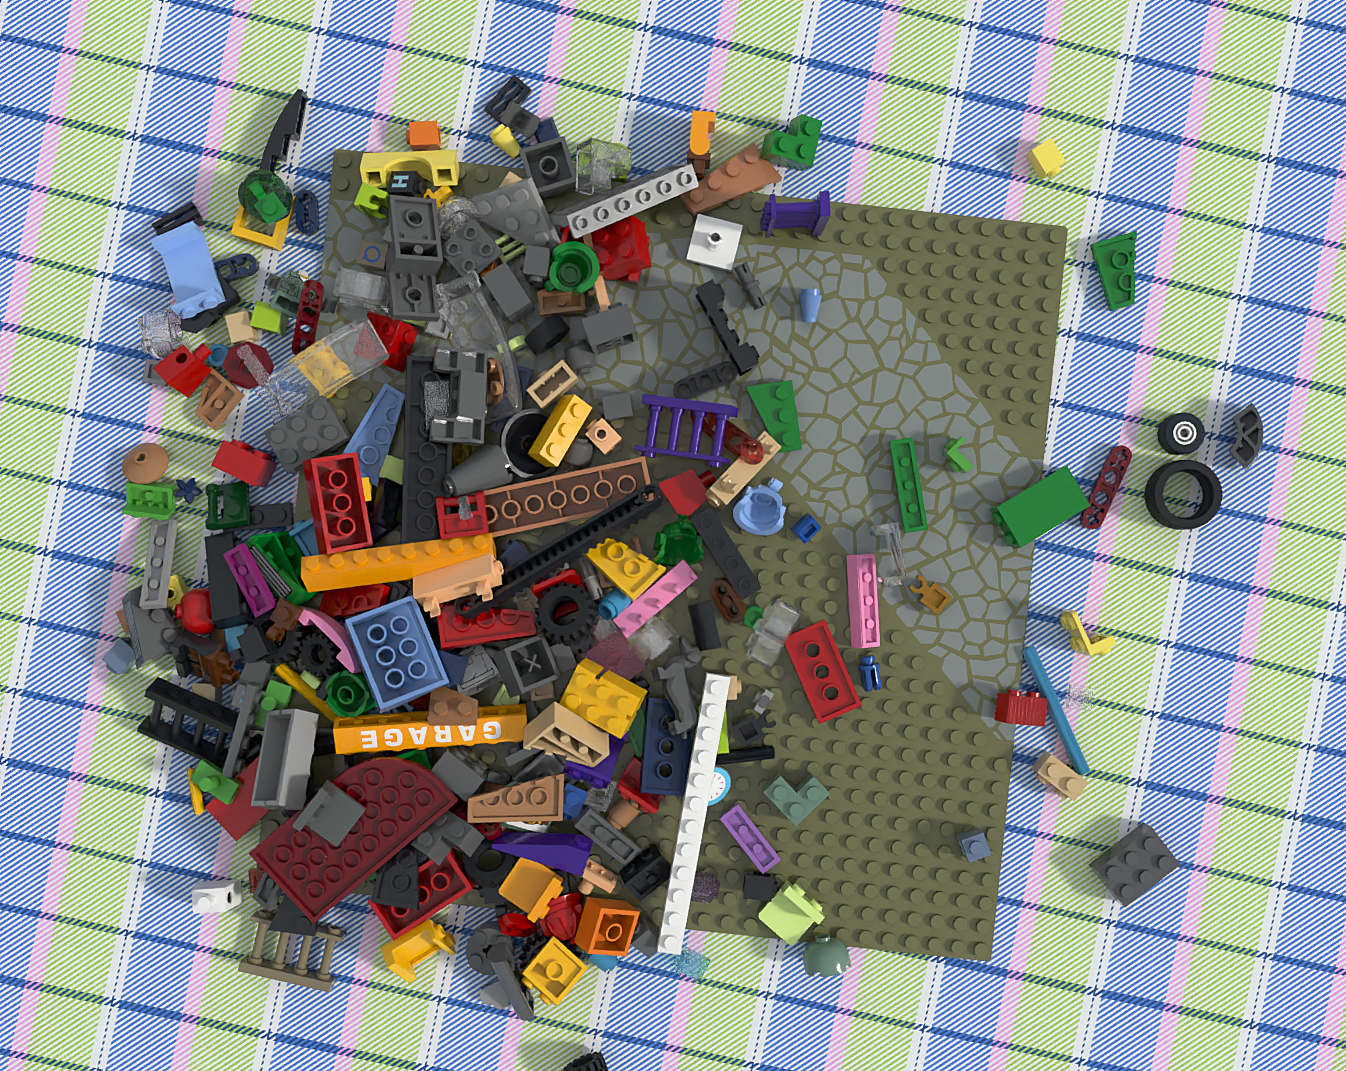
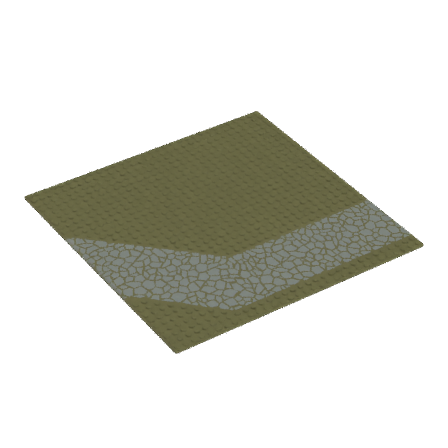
M336 149L333 158L320 283L324 287V298L334 299L339 304L335 314L331 312L320 313L314 345L323 342L331 347L333 353L349 367V370L354 375L352 379L345 381L335 394L329 398L353 437L385 383L405 394L406 365L402 373L382 364L358 357L353 353L365 318L369 312L391 318L387 272L363 268L356 263L361 240L390 246L383 240L390 220L389 210L386 206H381L378 212L386 215L387 219H379L372 215H363L354 205L363 183L360 172L363 153L373 152ZM458 162L460 169L458 185H449L454 195L448 200L441 202L445 209L438 213L441 246L471 219L475 220L495 241L504 236L505 233L481 221L471 199L475 195L499 188L509 171L521 179H527L526 171L523 168ZM576 174L580 188L544 198L542 202L548 215H551L633 180L623 182L584 178ZM423 178L427 183V189H431L433 193L441 187L434 186L431 181ZM378 188L385 192L387 191V188ZM746 193L741 198L731 199L722 203L721 206L701 213V215L743 225L732 270L729 272L686 261L697 215L693 216L680 200V195L635 213L633 216L645 223L646 235L651 240L649 245L651 267L642 270L638 286L616 279L610 281L605 277L604 281L610 305L621 302L622 305L627 303L637 330L638 341L596 355L597 364L590 369L591 373L577 376L579 381L563 394H575L592 407L577 435L586 436L588 432L586 427L594 419L599 421L603 418L605 420V416L600 417L598 403L602 402V396L630 392L634 418L607 421L622 438V441L605 455L589 439L594 446L591 464L582 467V470L643 457L641 456L642 452L634 450V445L645 446L651 410H649V406L641 403L643 394L675 398L673 389L677 381L721 362H731L695 297L698 294L696 288L713 279L715 284L720 283L725 292L722 308L729 320L727 321V326L730 330L734 329L740 339L738 346L748 342L749 346H755L760 356L757 367L741 377L737 373L736 379L731 384L693 399L695 401L727 404L738 408L737 418L729 417V421H726L720 456L730 459V464L722 463L721 467H713L707 465L708 461L655 454V458L645 457L651 484L658 485L690 469H693L697 476L710 469L716 480H718L764 431L767 432L746 390L747 386L792 380L802 450L777 452L722 510L718 507H713L706 500L688 519L691 520L710 507L713 509L761 586L760 590L742 601L746 608L749 606H759L764 610L766 621L762 627L751 629L744 624L743 619L737 623H730L723 618L710 595V586L717 579L726 577L702 540L701 548L704 551L705 559L697 564L689 565L699 576L698 579L651 617L629 638L623 635L622 630L612 619L606 620L601 615L596 616L598 623L592 627L595 630L592 634L595 640L591 644L592 649L580 654L578 650L574 651L578 664L586 656L593 662L603 666L604 669L610 670L628 681L633 676L637 678L642 676L650 685L648 688L650 694L644 698L641 704L645 714L646 698L666 699L662 690L663 681L654 682L651 670L660 666L663 668L668 659L680 655L679 639L682 636L686 637L691 646L697 647L688 605L710 600L721 648L701 651L700 662L687 671L690 687L693 686L697 693V700H694L696 709L697 705L701 704L706 672L736 674L737 680H741V694H737V700L726 701L729 750L770 745L775 749L774 759L715 766L728 773L730 788L722 800L707 806L685 929L782 939L759 919L758 913L768 901L745 899L742 895L745 870L761 871L719 818L738 803L781 858L777 864L766 871L767 873H773L774 880L778 881L777 891L788 880L792 885L794 883L798 884L806 892L804 895L810 901L813 898L823 907L822 912L825 918L820 924L814 921L798 941L811 942L816 939L817 935L829 934L830 937H835L842 941L847 947L989 961L992 956L1016 724L995 721L994 717L996 716L997 694L1007 693V689L1020 690L1023 661L1022 650L1024 649L1035 547V539L1021 548L1013 549L1012 546H1008L1003 538L1004 533L1002 529L991 518L992 512L990 509L1004 503L1042 480L1068 229L1065 226L830 201L831 216L821 236H812L811 229L799 227L775 228L772 230L770 238H765V231H761L760 218L762 217L763 207H765V201L769 200L770 195ZM775 195L776 203L813 202L814 200ZM408 217L412 223H420L416 217ZM553 224L561 241L563 235L560 232L561 225ZM511 238L499 247L502 249L516 239ZM519 244L518 246L514 247L513 249L509 250L503 255H508L509 253L513 252L514 250L518 249L524 244ZM526 251L507 262V265L531 300L535 310L514 324L509 319L503 320L495 308L498 302L496 300L492 302L482 288V285L485 284L484 281L479 279L482 284L476 290L470 284L466 287L457 278L460 273L455 268L450 270L443 262L436 274L437 288L440 287L460 295L447 339L443 340L424 333L423 327L407 323L419 329L410 355L434 357V347L436 346L488 351V358H495L500 364L504 382L510 363L532 369L533 374L529 384L530 387L539 380L537 377L544 370H551L561 360L566 363L564 350L569 347L568 343L578 340H586L589 343L581 319L586 318L585 314L591 311L601 310L597 295L592 297L588 295V291L595 290V285L585 291L587 312L560 315L570 327V331L557 344L539 355H534L528 345L508 354L504 347L506 342L519 335H525L526 337L536 326L549 318H540L537 293L545 287L531 286L530 282H527L522 274V270H520L521 256H525ZM500 257L495 260L498 266L503 264ZM744 262L748 263L755 280L759 281L760 284L758 286L768 303L757 310L753 309L754 307L746 292L743 293L741 289L743 286L734 271L736 266L742 265ZM801 289H820L822 298L817 314V322H803L799 298ZM408 294L409 298L419 301V297L416 294ZM724 367L721 369L720 374L723 378L728 379L733 376V371L729 367ZM702 376L699 379V384L707 388L711 386L712 380L708 376ZM310 380L307 406L325 397ZM681 385L677 389V393L682 397L688 396L691 392L687 385ZM527 392L521 410L532 408L543 410ZM561 397L544 411L551 414ZM405 400L388 455L403 460ZM485 404L487 406V415L484 424V444L479 446L460 443L452 444V469L490 441L493 442V446L496 444L499 446L501 433L490 430L497 404ZM663 408V411L660 412L654 448L667 449L673 414L670 413L671 409ZM685 411L681 417L676 451L689 452L695 417L692 416L693 412ZM707 414L703 420L698 454L711 455L717 421L715 415ZM963 436L966 439L956 450L973 465L967 473L962 474L961 472L956 473L948 465L950 461L942 455L947 450L944 446L953 437L958 439ZM913 437L928 530L904 533L889 441ZM526 440L523 443L525 448L528 447V442ZM348 443L324 457L342 454ZM561 461L557 469L546 477L579 470L569 469L568 464ZM304 468L299 471L294 524L302 519L308 521L312 518ZM506 468L508 475L512 473L513 476L512 483L509 485L537 480L522 478L514 474L509 468ZM773 477L783 483L777 492L782 498V506L786 507L783 515V527L771 535L749 533L735 522L733 509L745 487H755L760 484L768 485ZM370 483L372 486L371 498H375L377 486ZM402 488L396 516L399 525L371 548L400 545ZM665 497L663 504L658 509L647 514L645 520L639 519L638 524L630 525V529H622L621 534L615 533L613 539L626 545L634 536L638 535L642 554L654 562L653 559L657 550H653L656 532H661L663 527L669 523L677 522L679 516ZM462 506L451 507L450 514L463 513ZM367 510L369 519L370 517H372L373 512H369ZM808 513L813 516L821 529L804 544L791 528ZM591 517L493 537L496 557L498 559L503 554L501 549L509 540L514 542L519 539L534 552L573 529L582 520L586 521ZM891 523L894 525L903 551L907 578L904 576L895 550ZM875 554L880 646L852 648L847 555ZM573 558L572 563H568L570 565L569 569L575 570L579 577L583 579L577 558ZM594 566V569H595V572H596V575H597V574H598V570H597V568ZM663 566V567L666 568V571H665L655 582H653L646 590H648L653 584H655L660 578H662V577H663L667 572H669L674 566ZM917 575L925 578L927 586L934 582L952 596L939 615H936L918 601L922 596L921 593H914L908 588L909 585L914 586L916 589L921 586V582L916 578ZM410 580L401 581L402 583L412 588V586L410 585ZM721 586V591L726 593V588ZM613 588L602 590L604 596H606ZM318 591L307 604L298 606L319 610L324 591ZM516 594L514 598L508 597L507 602H499L498 607L492 608L518 610ZM455 599L443 603L454 605ZM732 606L733 612L738 613L737 607ZM579 611L556 620V624L562 626L575 620ZM352 615V616H347V617H341V618H335V619L346 620V619L352 618V617L357 616V615ZM825 619L862 706L819 724L782 637ZM309 625L313 626V631H310V635L323 632L317 625ZM286 630L281 640V646L286 640ZM546 636L548 646H551L549 642L552 640ZM522 639L482 645L485 648L492 647L497 651H501L523 641ZM814 643L809 644L806 648L807 655L810 657L816 656L819 653L818 645ZM320 644L318 656L321 661L325 662L326 651ZM454 648L453 652L461 653L459 648ZM867 655L875 656V661L873 662L879 663L880 690H874L872 687V691H864L861 673L858 668L859 665L864 664L861 662L860 657ZM302 658L286 663L299 675H301L306 667L300 663L303 661ZM819 665L815 670L816 676L819 678L826 677L828 675L827 666ZM576 667L560 673L561 678L553 681L555 698L533 701L539 714L554 701L558 704L560 703L562 697L559 695ZM277 674V682L290 686ZM503 680L470 697L478 700L479 707L495 706L492 702L502 687ZM833 686L828 687L825 690V697L827 699L836 698L838 694L837 689ZM765 687L772 691L774 695L765 710L769 709L771 713L766 715L764 720L767 723L775 720L777 724L772 728H762L761 730L765 736L743 747L732 723L750 713H753L755 719L759 718L760 713L753 709L755 703L752 702V699L758 690L763 691ZM295 689L293 690L286 709H299L319 714L318 727H334V723ZM530 691L520 694L519 704L532 701ZM431 692L410 701L411 705L414 703L418 704L414 708L415 711H429ZM404 705L400 706L402 709L407 711V708ZM368 710V711H366V712H364V713H362V714H360V715H358V716H361V715H371V714L369 713L370 710ZM666 717L663 720V726L667 730H669L667 723L673 721L670 717ZM696 728L691 731L690 755L692 754ZM628 735L607 789L594 788L587 781L581 783L578 780L573 784V786L588 792L579 815L589 805L607 819L609 810L622 797L616 788L618 780L634 756L637 757ZM665 740L661 744V750L668 754L672 746L669 741ZM501 742L496 744L480 743L472 746L461 745L470 752L469 756L475 761L479 759L488 766L487 770L489 772L495 769L514 775L539 753L537 752L508 766L504 759L507 754ZM432 747L431 764L433 767L450 747ZM383 751L377 753H355L354 765L368 759L383 757ZM332 753L314 757L315 788L322 787L327 780L332 782L345 771L344 754ZM662 764L659 768V773L665 777L669 775L670 769L668 765ZM778 772L794 788L812 773L830 793L797 826L787 818L762 790V787ZM487 777L473 795L484 793ZM665 795L659 804V810L656 814L653 812L648 814L641 810L626 827L620 829L641 848L631 861L638 857L646 848L656 844L664 857L672 864L684 796ZM270 810L262 818L259 843L298 810ZM572 817L571 821L563 818V821H551L548 833H571L587 837L574 826L573 822L576 819ZM978 827L984 833L991 855L969 863L963 856L956 835ZM593 841L589 859L619 877L611 893L595 885L589 895L583 894V906H585L587 897L624 900L640 911L638 919L645 915L656 925L661 926L669 879L643 900L639 901L624 885L619 874L624 865ZM455 849L463 861L464 854L459 850ZM490 849L480 855L478 863L482 869L490 871L500 865L502 857L498 851ZM258 863L255 877L257 883L260 882L265 872ZM569 872V894L580 892L578 885L583 879L582 876ZM363 881L350 893L372 896L375 885L369 881ZM476 884L472 890L451 903L495 909V903L485 904L484 897L481 898L479 894V885ZM506 902L507 910L525 912L512 902Z

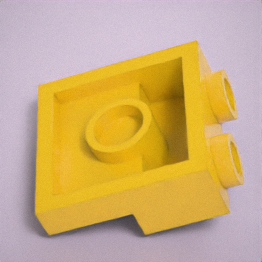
M552 936L520 972V975L523 976L521 982L530 990L535 987L541 993L538 997L546 1005L550 1006L552 1003L558 1006L588 967L559 940Z

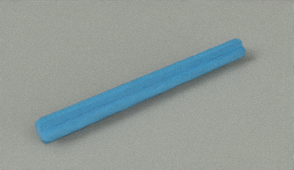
M1034 646L1026 647L1022 650V653L1042 698L1048 699L1047 709L1072 765L1078 775H1084L1090 771V768Z

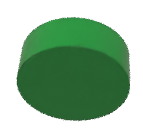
M749 606L746 608V614L743 618L744 624L751 629L762 627L766 621L764 610L759 606Z

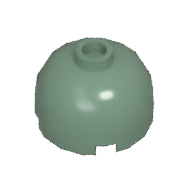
M829 934L817 935L816 939L811 941L804 950V968L809 976L814 977V972H820L821 977L834 976L845 972L847 965L851 967L847 947L842 941L835 937H830Z

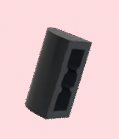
M711 601L688 605L697 648L700 651L721 648Z

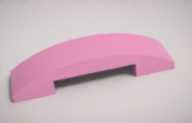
M299 606L304 610L298 620L303 625H317L341 649L336 658L351 673L362 672L344 627L332 617L317 609Z

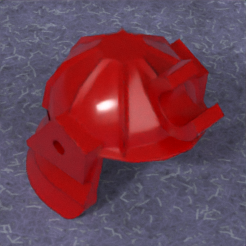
M571 893L549 901L547 904L550 907L549 911L542 920H539L546 937L554 936L557 940L561 941L571 939L572 942L570 944L575 943V936L584 909L583 893Z

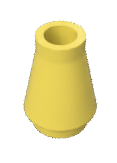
M502 123L489 135L492 143L507 153L512 159H515L520 154L519 149L522 148L519 146L509 126L506 127Z

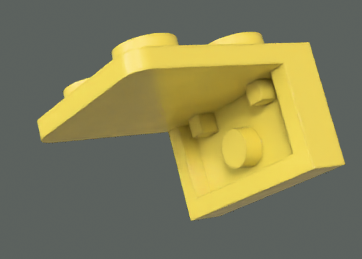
M1068 609L1060 611L1062 615L1060 622L1065 630L1068 629L1071 638L1069 642L1074 651L1089 656L1097 653L1100 656L1110 652V647L1117 645L1112 635L1098 634L1088 639L1077 612Z

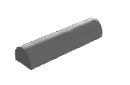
M507 943L495 944L488 951V960L518 1018L524 1021L532 1020L534 1017L535 1000L529 988L521 982L523 976L520 975L519 967Z

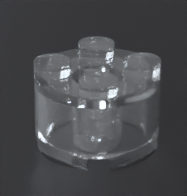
M172 308L145 313L142 317H138L137 323L143 338L141 348L145 354H150L154 359L166 358L181 345L189 347V333L181 330V321Z
M652 615L645 621L644 625L646 627L641 632L636 630L626 639L629 643L627 645L629 650L646 668L651 665L648 660L654 659L656 661L674 644L672 641L673 637L676 639L680 638L678 632L662 615L659 617Z

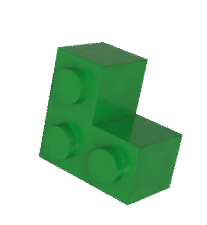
M803 114L791 119L788 134L774 130L765 135L760 158L799 171L812 167L823 121Z

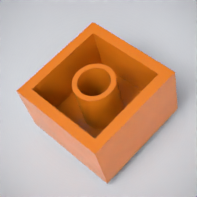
M587 897L574 942L587 954L627 956L640 911L624 900Z

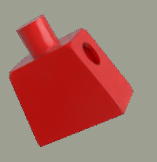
M203 342L194 351L185 345H181L153 369L168 385L189 398L210 374L211 368L204 361L213 351Z
M690 469L659 483L658 486L678 516L679 514L690 516L707 500L705 495L706 488L717 480L710 469L699 476L696 475L693 469Z

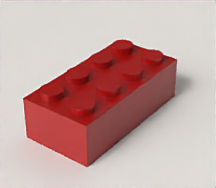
M357 452L303 460L319 554H332L373 546Z
M454 847L439 866L430 859L418 865L420 911L372 903V897L368 900V903L393 941L474 888V881L469 879L464 863Z

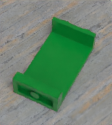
M1066 465L1055 469L1049 476L1004 503L992 507L990 511L992 512L991 518L998 527L1000 526L1004 533L1003 538L1006 544L1016 549L1023 547L1089 507L1090 504Z

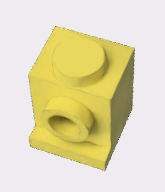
M182 574L170 576L166 609L171 608L172 611H175V605L180 604L181 597L188 592ZM169 590H172L174 593L172 598L169 594Z

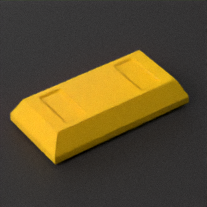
M187 767L186 772L193 812L196 815H200L204 811L201 789L190 780L196 769Z

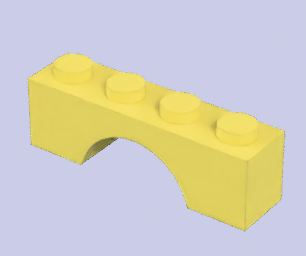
M457 150L363 153L360 165L362 182L376 188H387L391 171H417L422 178L431 181L434 186L458 185L460 169Z

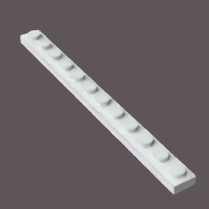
M706 672L657 942V952L681 955L730 676Z

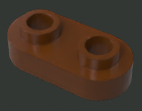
M719 578L714 581L710 586V595L721 615L727 622H739L746 614L744 602L740 599L728 579ZM721 586L726 588V593L721 591ZM732 606L737 607L738 613L733 612Z

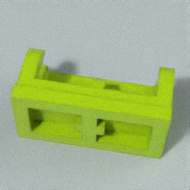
M363 182L354 205L363 215L387 219V216L380 214L378 209L381 206L388 208L387 200L389 194Z

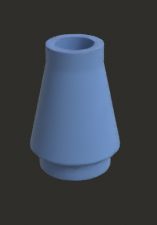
M801 289L799 298L803 322H817V314L822 298L820 289Z

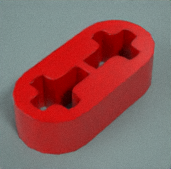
M508 913L498 920L500 931L504 935L527 937L536 932L538 928L536 922L534 923L527 918L528 915Z

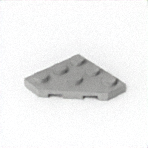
M532 177L475 195L471 199L481 221L525 245L552 248L561 243Z

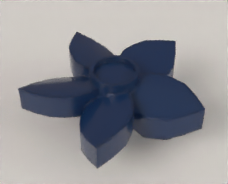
M195 478L189 479L187 483L180 479L176 480L177 486L180 489L174 496H184L188 504L193 502L194 496H199L203 493L201 489L194 487Z

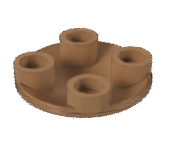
M490 357L487 362L488 392L486 394V404L496 405L503 395L504 379L500 364L495 358Z

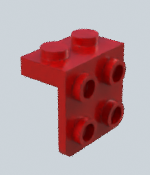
M369 312L365 318L353 353L358 357L403 373L406 357L410 355L419 329L400 320Z
M564 569L551 579H540L539 583H535L531 587V591L537 598L542 600L544 597L542 592L545 590L548 593L550 591L549 587L553 584L555 587H559L561 582H564L566 585L570 582L576 586H581L585 591L586 588L575 570ZM575 603L562 605L556 612L555 621L579 611L578 605Z
M634 756L620 776L616 788L623 798L627 800L632 798L638 802V807L644 812L656 814L659 810V804L665 795L639 793L641 760Z

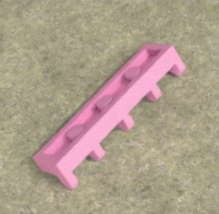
M684 559L681 560L632 602L619 616L614 618L613 621L622 630L623 635L629 638L651 617L698 579L699 576Z

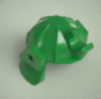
M569 241L554 248L553 256L551 257L553 263L549 270L550 280L543 284L547 292L558 289L564 292H572L576 296L595 284L599 276L600 266L596 254L590 247L580 242Z
M679 514L677 522L669 523L663 527L661 532H656L653 550H657L653 559L656 564L676 566L684 559L689 565H693L705 559L704 551L701 548L702 537L696 534L692 527V521L688 520L689 515Z

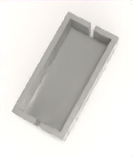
M299 709L267 711L251 806L270 810H303L319 714Z

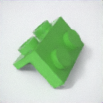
M128 480L126 482L127 504L122 508V514L131 515L135 518L150 517L158 521L169 519L176 511L175 485L156 482L135 484Z

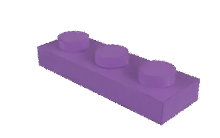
M738 803L719 817L762 874L781 860Z

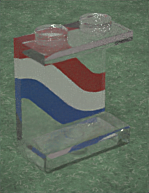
M898 522L869 526L870 536L888 534L895 573L876 577L877 582L884 583V586L900 585L901 580L907 579Z

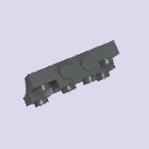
M434 347L433 371L450 374L448 418L431 417L429 441L446 444L460 443L473 446L484 444V424L487 415V406L485 404L488 392V351L476 348Z

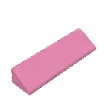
M875 554L847 555L852 648L880 646Z

